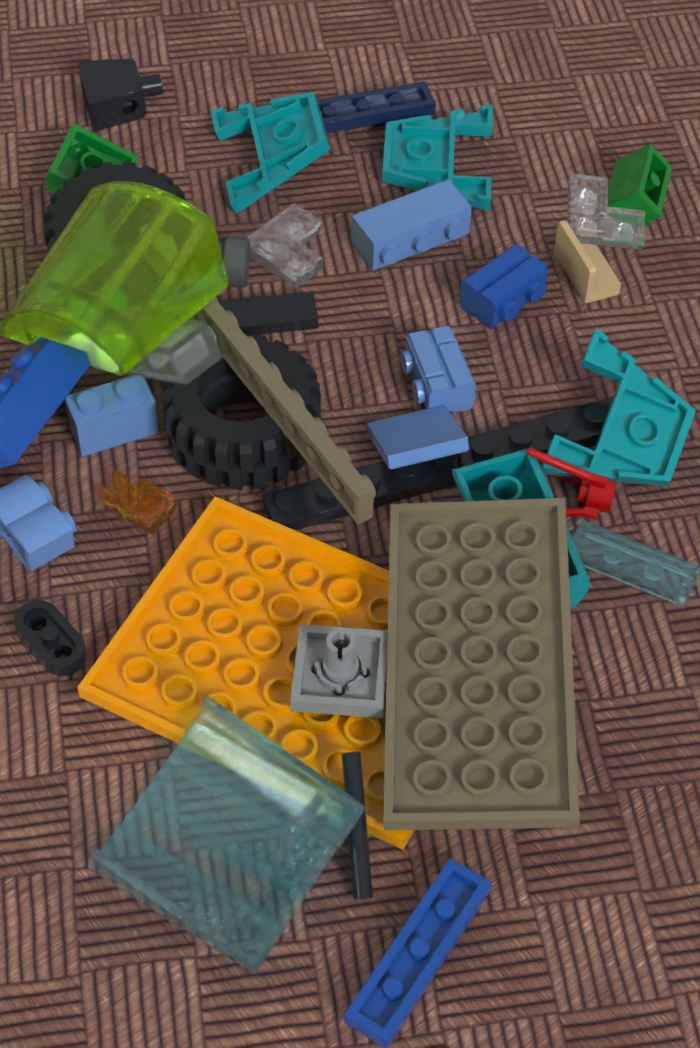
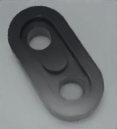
M35 600L24 604L18 609L14 619L18 637L48 672L58 676H67L82 668L86 661L84 640L53 604L43 600ZM37 626H45L42 630H33ZM64 654L70 655V656L67 657V658H62V659H59V658H58L59 656L64 655Z

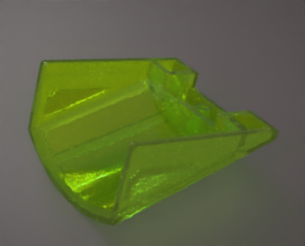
M113 181L91 188L0 324L1 336L27 345L33 344L40 337L86 351L91 366L123 376L227 288L228 279L214 221L185 200L151 185L132 181Z

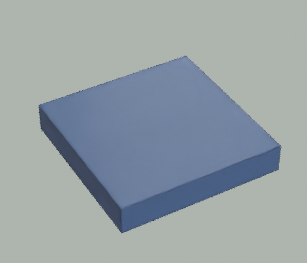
M445 405L367 423L368 435L389 469L400 468L469 450L467 435Z

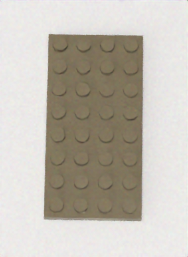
M565 498L390 504L383 808L385 831L580 827Z

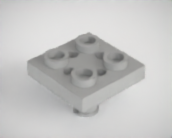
M300 624L290 700L291 711L383 718L387 676L388 631ZM369 674V676H368L367 678H363V676H362V675ZM343 690L345 692L342 696H336L333 694V691H335L336 693H341Z

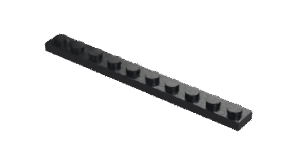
M613 397L468 437L469 450L466 452L395 469H389L385 461L355 469L360 475L365 474L372 481L376 491L373 508L456 485L452 470L530 447L546 453L550 441L555 434L586 448L596 445ZM320 478L262 494V505L268 519L295 531L350 515Z

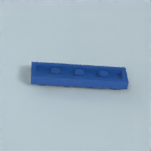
M450 858L345 1012L344 1023L382 1047L388 1048L490 893L492 882Z

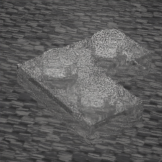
M570 174L568 181V224L580 243L642 250L645 243V211L608 207L607 177Z
M293 203L247 237L250 239V257L295 288L300 287L323 269V258L303 245L321 232V220Z

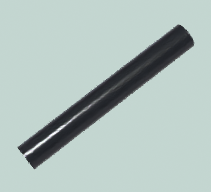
M361 752L342 753L353 895L354 900L373 898Z

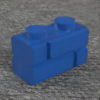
M516 244L461 282L459 304L473 317L477 316L478 321L489 329L495 327L503 320L509 322L515 318L520 308L530 301L535 303L543 297L547 289L548 268L545 263L534 255L531 257L527 250Z

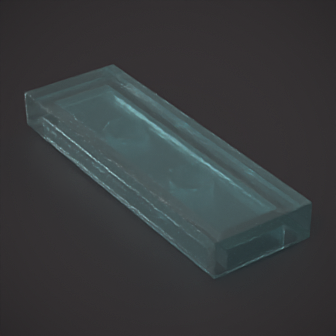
M582 520L572 538L584 567L682 607H685L700 576V566L584 520Z

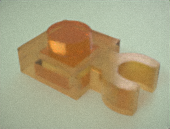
M117 471L113 472L112 480L113 485L118 489L109 490L104 486L99 488L100 500L105 505L118 506L120 518L152 535L155 534L178 507L177 497L144 479L135 487L130 484L129 478L124 473Z

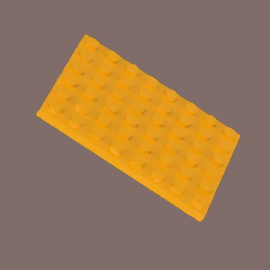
M215 496L77 687L79 697L344 823H347L342 753L361 752L368 834L404 850L414 830L385 831L383 824L386 688L383 718L294 712L290 708L299 625L388 631L389 570ZM369 674L362 675V676H363V678H367V677L369 676ZM343 690L341 693L333 691V694L336 696H342L345 693Z

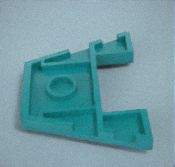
M313 92L271 99V105L253 107L251 103L240 104L239 110L225 112L223 107L211 110L214 130L220 141L252 128L260 168L226 181L230 205L235 213L241 212L331 149L319 103Z
M493 105L480 106V112L465 114L463 109L451 111L450 117L431 120L430 115L386 122L382 182L419 191L449 179L472 207L490 211L492 177L453 175L455 135L492 137Z
M596 329L590 338L580 366L618 382V387L594 450H591L555 434L550 441L546 454L617 482L666 486L673 476L696 410L657 377L652 379L635 365L636 360L626 351L621 353L607 341L609 338L607 335ZM542 462L541 469L546 475L576 477Z

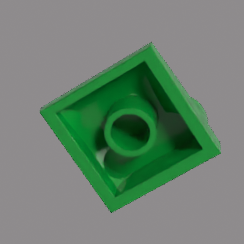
M73 123L45 179L49 191L54 194L58 188L63 190V183L72 175L74 177L80 176L81 170L92 166L93 169L102 167L101 163L112 162L113 165H122L123 161L136 164L139 156Z

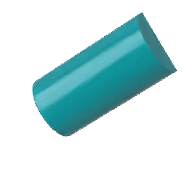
M527 449L452 470L453 479L462 501L554 498L538 459L528 456L526 453ZM567 528L570 609H572L587 594L590 587V579Z

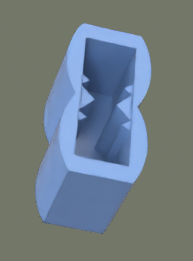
M24 475L0 488V537L10 545L15 555L28 570L32 572L75 547L73 533L76 531V525L74 520L65 509L59 511L53 505V498L48 488L42 482L36 483L30 476Z

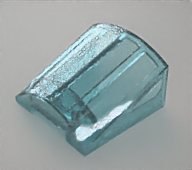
M205 696L195 720L152 782L101 850L95 849L91 853L88 869L255 974L336 850L340 848L366 809V806L209 696Z

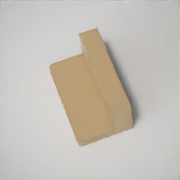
M566 220L558 222L554 254L583 302L586 304L619 295L621 283L591 235L585 234L576 237Z

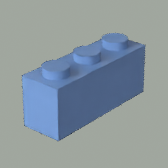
M448 179L352 215L351 243L374 271L469 234L472 206Z

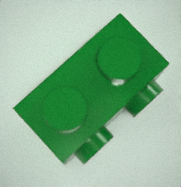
M651 143L615 162L603 210L609 220L615 222L624 233H628L638 227H645L654 219L661 217L672 166Z

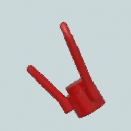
M528 448L526 450L528 456L576 476L551 475L580 486L577 502L584 503V507L566 508V517H586L597 520L599 511L609 514L617 481L593 474L536 449Z

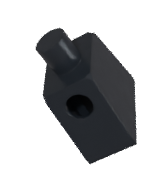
M133 59L78 62L81 89L93 132L144 118L146 115L145 98L163 95L160 74L140 77L136 62Z

